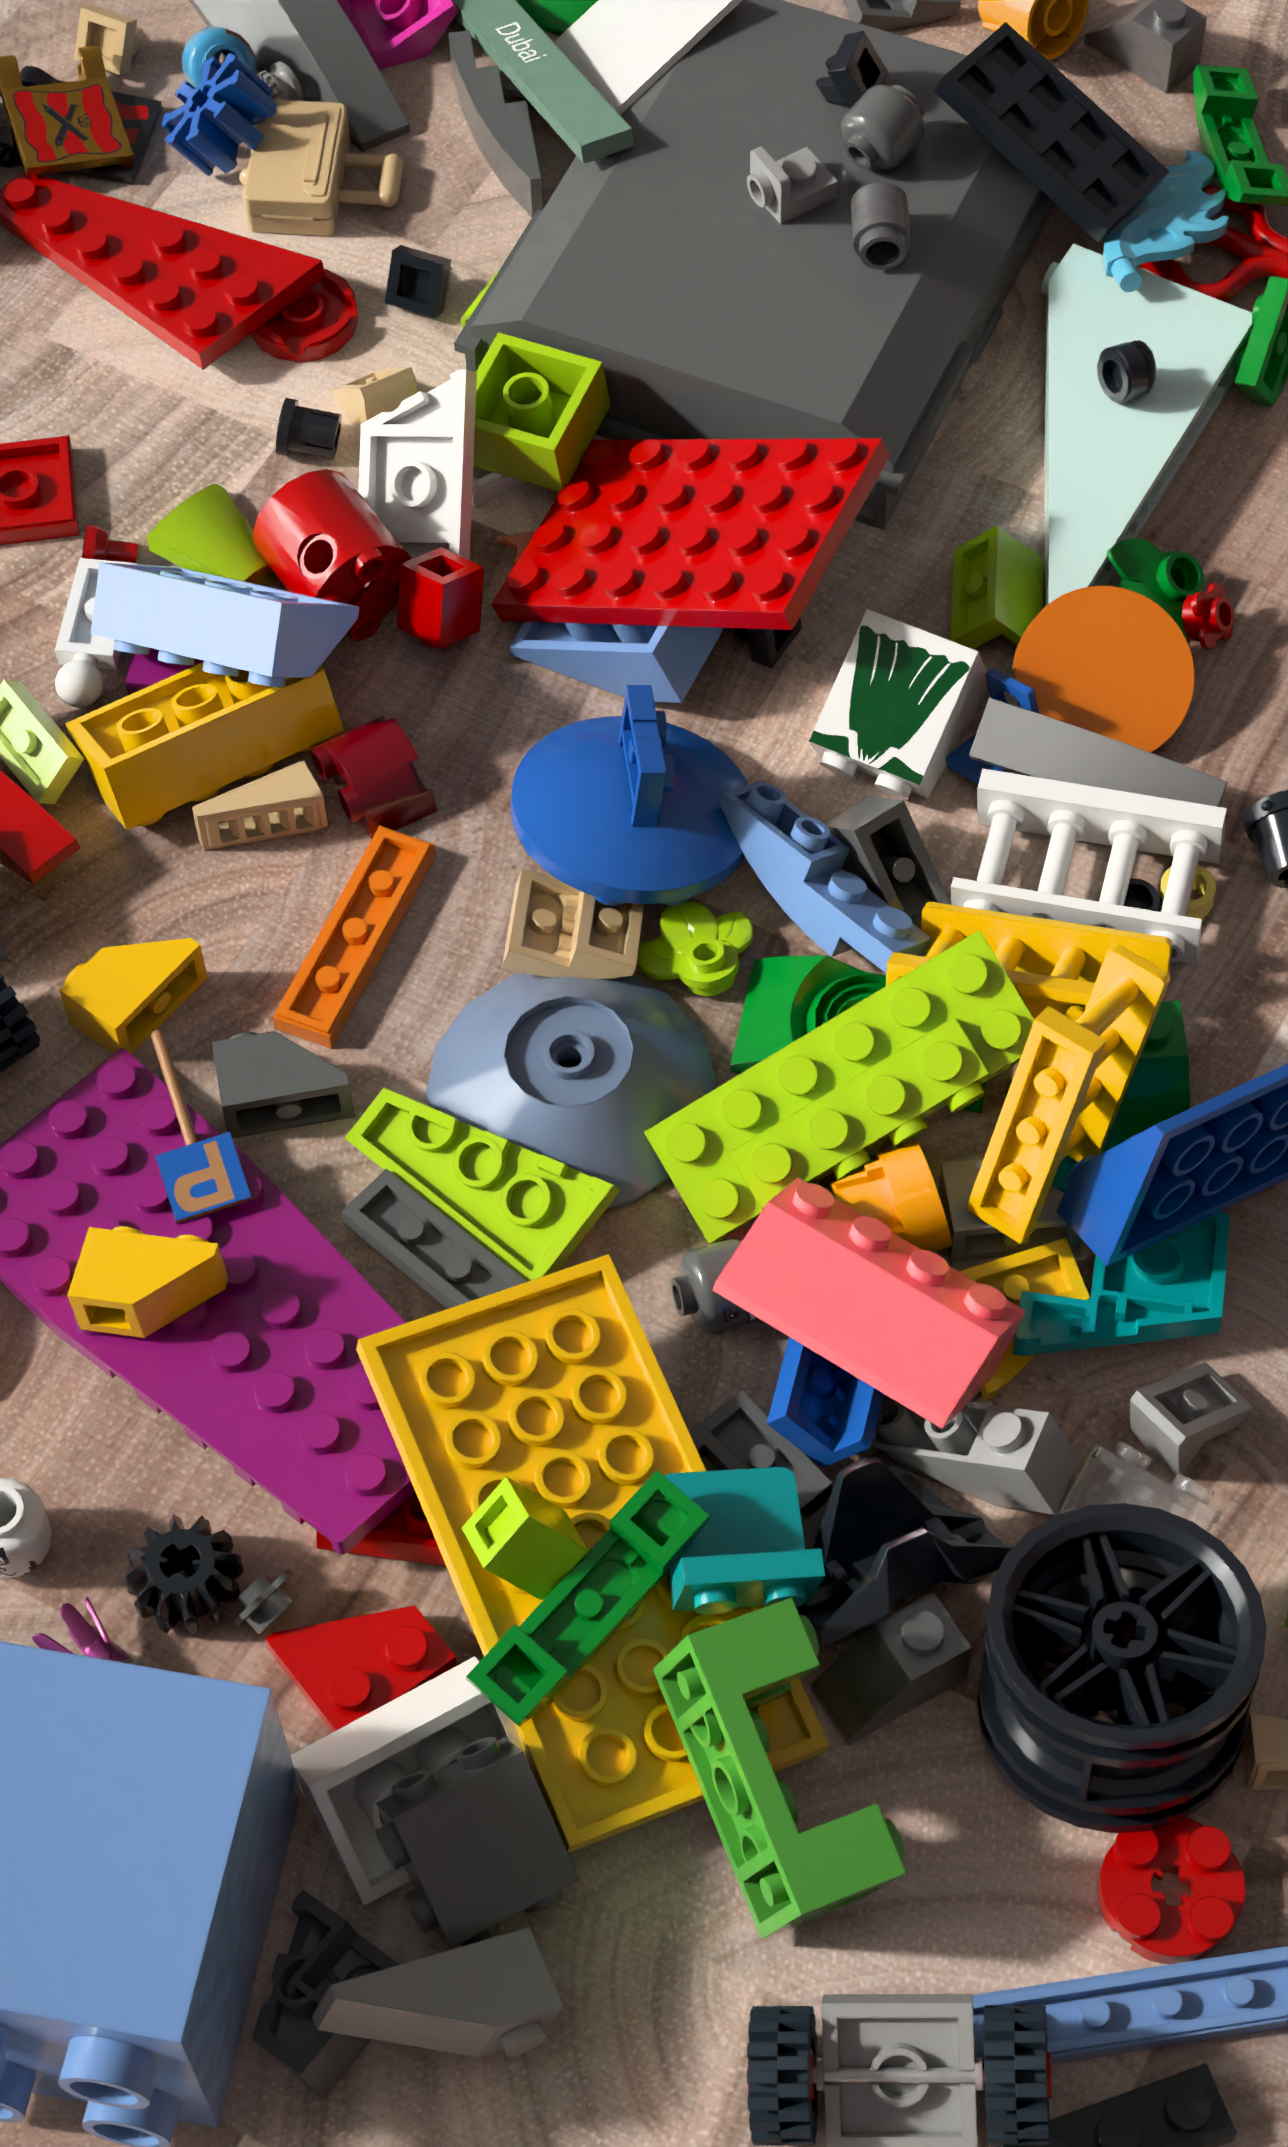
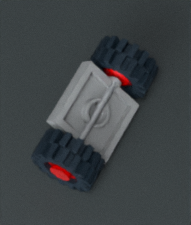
M823 1994L821 2002L823 2058H818L817 2031H815L816 2019L813 2006H752L750 2010V2022L748 2025L749 2043H747L748 2110H750L749 2128L753 2146H814L817 2136V2094H819V2091H824L827 2147H978L977 2091H983L984 2083L988 2146L1050 2145L1049 2099H1052L1051 2052H1048L1046 2005H985V2067H983V2058L975 2057L973 1994Z

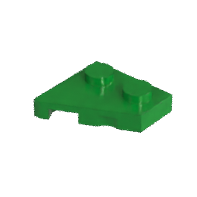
M1270 276L1264 295H1260L1254 304L1252 311L1253 328L1246 348H1242L1236 358L1234 376L1236 379L1235 384L1252 404L1273 407L1288 379V279Z

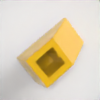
M125 1226L116 1227L112 1230L89 1227L67 1296L81 1330L145 1338L225 1290L229 1277L218 1244L210 1243L201 1237L180 1235L177 1238L148 1235L135 1228Z

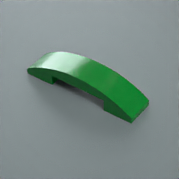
M1196 64L1193 72L1196 120L1203 154L1214 164L1213 180L1220 190L1225 189V196L1235 202L1288 206V176L1283 164L1269 163L1253 121V115L1259 99L1248 69Z
M656 1470L610 1520L609 1530L519 1627L514 1624L469 1672L466 1680L516 1725L521 1727L585 1666L633 1614L689 1547L708 1522L710 1515Z

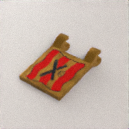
M99 46L78 48L81 62L77 67L79 81L29 87L22 86L16 57L14 55L0 56V97L2 98L27 176L133 163V152L106 77Z

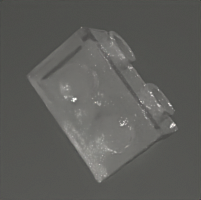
M1117 1440L1112 1450L1102 1445L1094 1444L1058 1514L1088 1505L1127 1503L1162 1509L1190 1520L1209 1532L1213 1523H1218L1223 1511L1209 1504L1215 1493L1214 1491L1179 1472L1173 1483L1149 1471L1154 1461L1152 1457Z

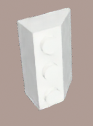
M475 1656L291 1755L297 1780L310 1808L364 1906L411 1881L404 1866L396 1870L393 1869L376 1835V1830L385 1826L376 1803L393 1795L391 1788L396 1782L418 1771L430 1770L433 1774L457 1762L456 1754L463 1747L486 1737H495L496 1740L505 1737L523 1751L516 1724L466 1680L469 1672L480 1662Z

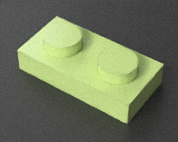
M5 679L0 685V757L35 801L42 804L55 805L85 758L21 681Z

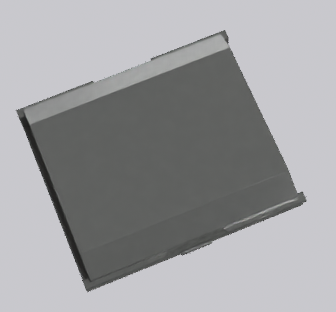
M742 0L621 115L632 128L634 146L586 164L577 156L575 157L544 209L537 210L454 342L455 351L465 354L466 370L474 372L477 371L498 332L601 361L603 363L611 406L595 435L610 440L882 438L890 458L855 521L885 530L971 364L978 362L1003 314L1002 305L1056 203L934 93L941 78L967 55L783 0ZM864 31L889 72L884 85H899L906 88L918 99L924 110V136L893 170L880 171L872 167L864 169L850 160L844 150L846 142L841 131V122L850 109L846 102H826L816 86L817 79L829 76L825 62L829 57L836 55L846 34ZM762 146L777 161L808 147L838 180L837 198L780 224L765 206L759 207L749 193L747 177L750 175V151ZM875 182L895 184L904 190L908 198L911 245L906 252L904 260L899 265L885 270L872 269L866 266L855 252L853 245L851 199L860 188Z

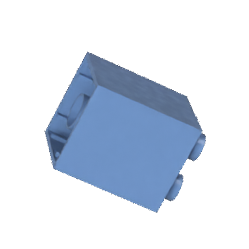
M0 1641V2122H20L24 2120L31 2093L87 2103L82 2122L83 2129L104 2140L130 2147H170L176 2120L219 2127L301 1796V1790L271 1688Z

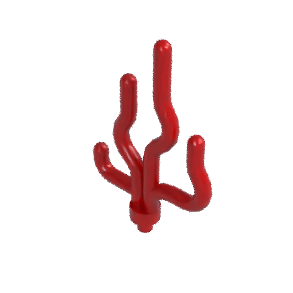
M1207 185L1202 191L1213 195L1220 191L1218 186ZM1225 196L1222 209L1231 210L1243 216L1247 222L1251 237L1227 227L1225 234L1211 242L1194 245H1213L1244 259L1222 280L1212 284L1196 282L1187 275L1182 266L1174 259L1145 262L1138 266L1161 278L1228 302L1255 279L1270 276L1288 279V237L1278 233L1271 227L1268 214L1262 204L1235 202Z

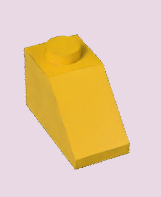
M192 938L102 947L87 963L79 964L69 973L59 991L69 1024L112 1054L123 1047L132 1055L151 1036L152 1032L157 1030L208 979L201 945Z

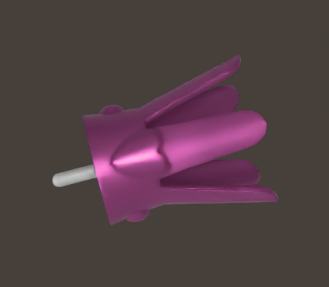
M88 1596L85 1598L86 1606L103 1639L73 1605L69 1603L62 1605L60 1608L61 1617L69 1628L71 1638L84 1656L128 1664L133 1663V1660L126 1655L124 1650L119 1649L111 1642ZM37 1633L32 1636L34 1643L39 1648L74 1654L43 1633Z

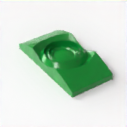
M827 955L778 956L754 959L732 1056L731 1072L742 1073L884 988L886 986V975L864 972ZM987 1081L981 1084L984 1091L986 1090ZM984 1096L962 1110L981 1113Z

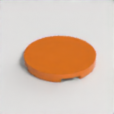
M1091 586L1076 589L1058 597L1045 606L1026 628L1018 643L1013 659V679L1034 689L1039 714L1112 738L1150 753L1161 747L1178 729L1186 716L1193 695V659L1181 629L1173 618L1157 603L1144 595L1125 588Z

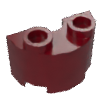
M384 716L379 717L310 749L311 757L320 776L325 781L333 778L337 785L341 784L344 787L337 791V795L348 820L352 824L360 821L371 839L379 826L396 831L437 812L432 789H426L412 763L418 760L419 757L405 732L393 718L385 720Z

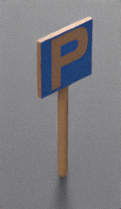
M154 1030L151 1038L186 1146L155 1155L176 1223L188 1221L252 1200L230 1132L198 1141L164 1034L161 1030Z

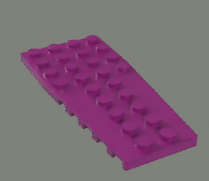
M122 1047L0 1145V1283L57 1336L110 1377L114 1378L117 1375L134 1388L137 1398L158 1414L161 1411L165 1412L183 1426L186 1436L204 1450L210 1447L233 1465L235 1474L252 1487L258 1484L282 1503L283 1509L288 1515L301 1525L307 1522L331 1541L333 1549L337 1553L344 1555L415 1493V1489L356 1350L358 1339L405 1324L406 1322L236 1145L234 1146L252 1200L177 1224L155 1155L186 1146L167 1085ZM187 1104L198 1141L222 1134ZM125 1226L135 1228L148 1235L177 1238L180 1235L201 1237L210 1243L218 1244L229 1277L225 1290L145 1338L81 1330L67 1296L89 1227L112 1230L116 1227Z

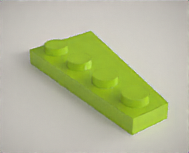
M386 1088L381 1090L345 1137L348 1142L383 1170H389L527 1282L558 1272L621 1191L611 1183L594 1176L591 1177L568 1167L566 1164L545 1155H539L511 1143L505 1138L473 1127L453 1116Z

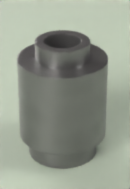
M875 182L863 186L851 199L854 250L860 256L862 262L872 269L885 270L893 268L904 260L906 252L911 245L907 195L903 189L892 183Z

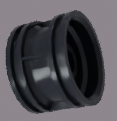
M1127 1503L1088 1505L1055 1515L1027 1532L1006 1554L992 1582L984 1637L985 1650L976 1704L982 1741L994 1767L1013 1790L1047 1815L1076 1827L1109 1833L1150 1831L1181 1821L1209 1803L1230 1779L1241 1754L1244 1736L1248 1727L1250 1705L1258 1684L1264 1658L1267 1626L1260 1594L1247 1569L1221 1540L1194 1522L1159 1508ZM1049 1667L1050 1675L1042 1681L1036 1671L1040 1668ZM1166 1703H1177L1186 1712L1180 1717L1168 1719L1165 1705Z

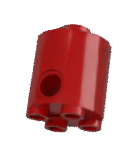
M330 469L307 472L287 482L269 498L258 514L253 529L255 548L289 591L359 607L358 619L345 634H349L354 641H362L375 634L381 625V619L397 606L400 564L411 560L412 557L342 472Z

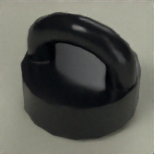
M1134 340L1105 348L1100 353L1097 363V375L1104 393L1112 401L1121 404L1141 398L1152 389L1156 378V362L1152 350L1145 342Z

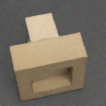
M93 4L81 7L74 60L80 61L78 55L79 47L99 46L106 71L118 75L130 72L132 56L141 50L144 29L136 27L137 19Z

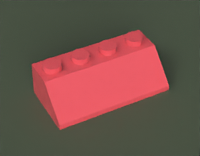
M799 1177L768 1201L717 1278L712 1290L941 1429L998 1373L1026 1312L1008 1301L996 1288L977 1283L950 1267L940 1255L928 1250L919 1249L892 1233L889 1227L882 1221L873 1217L863 1216L834 1199V1196L824 1187L807 1183Z

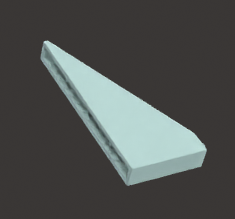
M1072 244L1060 263L1054 261L1049 266L1041 288V292L1047 295L1044 319V607L1058 597L1076 589L1091 586H1107L1116 571L1107 555L1108 549L1122 540L1136 538L1233 383L1235 379L1234 367L1236 358L1240 350L1246 348L1253 328L1252 312L1138 268L1136 269L1142 278L1141 285L1133 292H1124L1114 277L1106 276L1103 255L1076 244ZM1134 340L1143 341L1152 350L1156 362V378L1153 387L1141 398L1118 404L1104 393L1099 383L1097 363L1100 353L1105 348Z

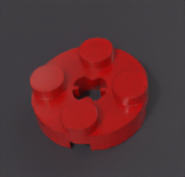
M1184 1818L1181 1821L1150 1831L1118 1833L1115 1842L1104 1857L1099 1873L1097 1893L1103 1919L1112 1932L1115 1928L1120 1937L1131 1944L1130 1949L1152 1962L1176 1964L1201 1960L1226 1940L1240 1919L1245 1902L1246 1887L1242 1867L1232 1852L1230 1840L1225 1833L1216 1827L1204 1826L1198 1821ZM1165 1873L1176 1874L1181 1882L1189 1885L1191 1898L1182 1894L1180 1899L1182 1905H1166L1164 1893L1152 1890V1880L1156 1878L1162 1881Z

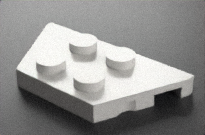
M457 370L450 374L451 379L429 392L419 391L403 400L396 410L388 413L382 412L361 424L358 491L412 559L442 547L470 560L477 372Z

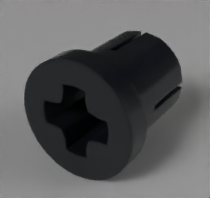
M285 398L277 428L276 454L289 456L292 451L334 459L340 439L342 414L299 406L298 400Z

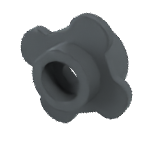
M287 1569L274 1580L265 1571L236 1599L244 1610L233 1623L238 1627L246 1621L260 1635L299 1597L286 1582L293 1573Z

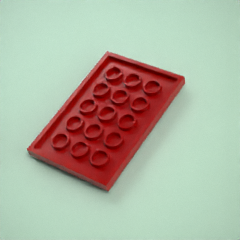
M882 438L592 440L589 447L584 451L582 460L570 482L558 493L551 508L538 529L534 532L512 571L508 574L491 606L501 621L793 630L889 460L890 454Z

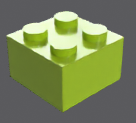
M498 332L476 371L473 466L560 492L570 482L582 460L584 451L589 447L611 406L603 363Z

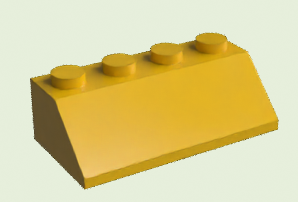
M204 662L65 724L77 750L85 758L83 761L104 802L125 829L128 830L135 826L153 824L159 821L166 812L190 801L208 799L215 795L221 787L245 776L252 777L263 774L274 763L298 752H309L311 748L326 742L328 738L344 732L325 670L320 666L311 678L286 677L285 687H271L248 682L249 671L241 669L239 670V676H226L203 671Z

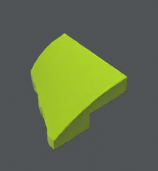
M216 483L196 492L183 501L146 536L149 551L182 568L268 587L278 578L255 548L252 527L225 488Z

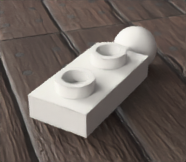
M79 558L55 647L58 665H63L57 673L55 687L60 699L69 706L82 708L92 705L97 701L103 690V679L98 669L116 670L121 651L114 650L115 639L91 634L100 562L137 563Z

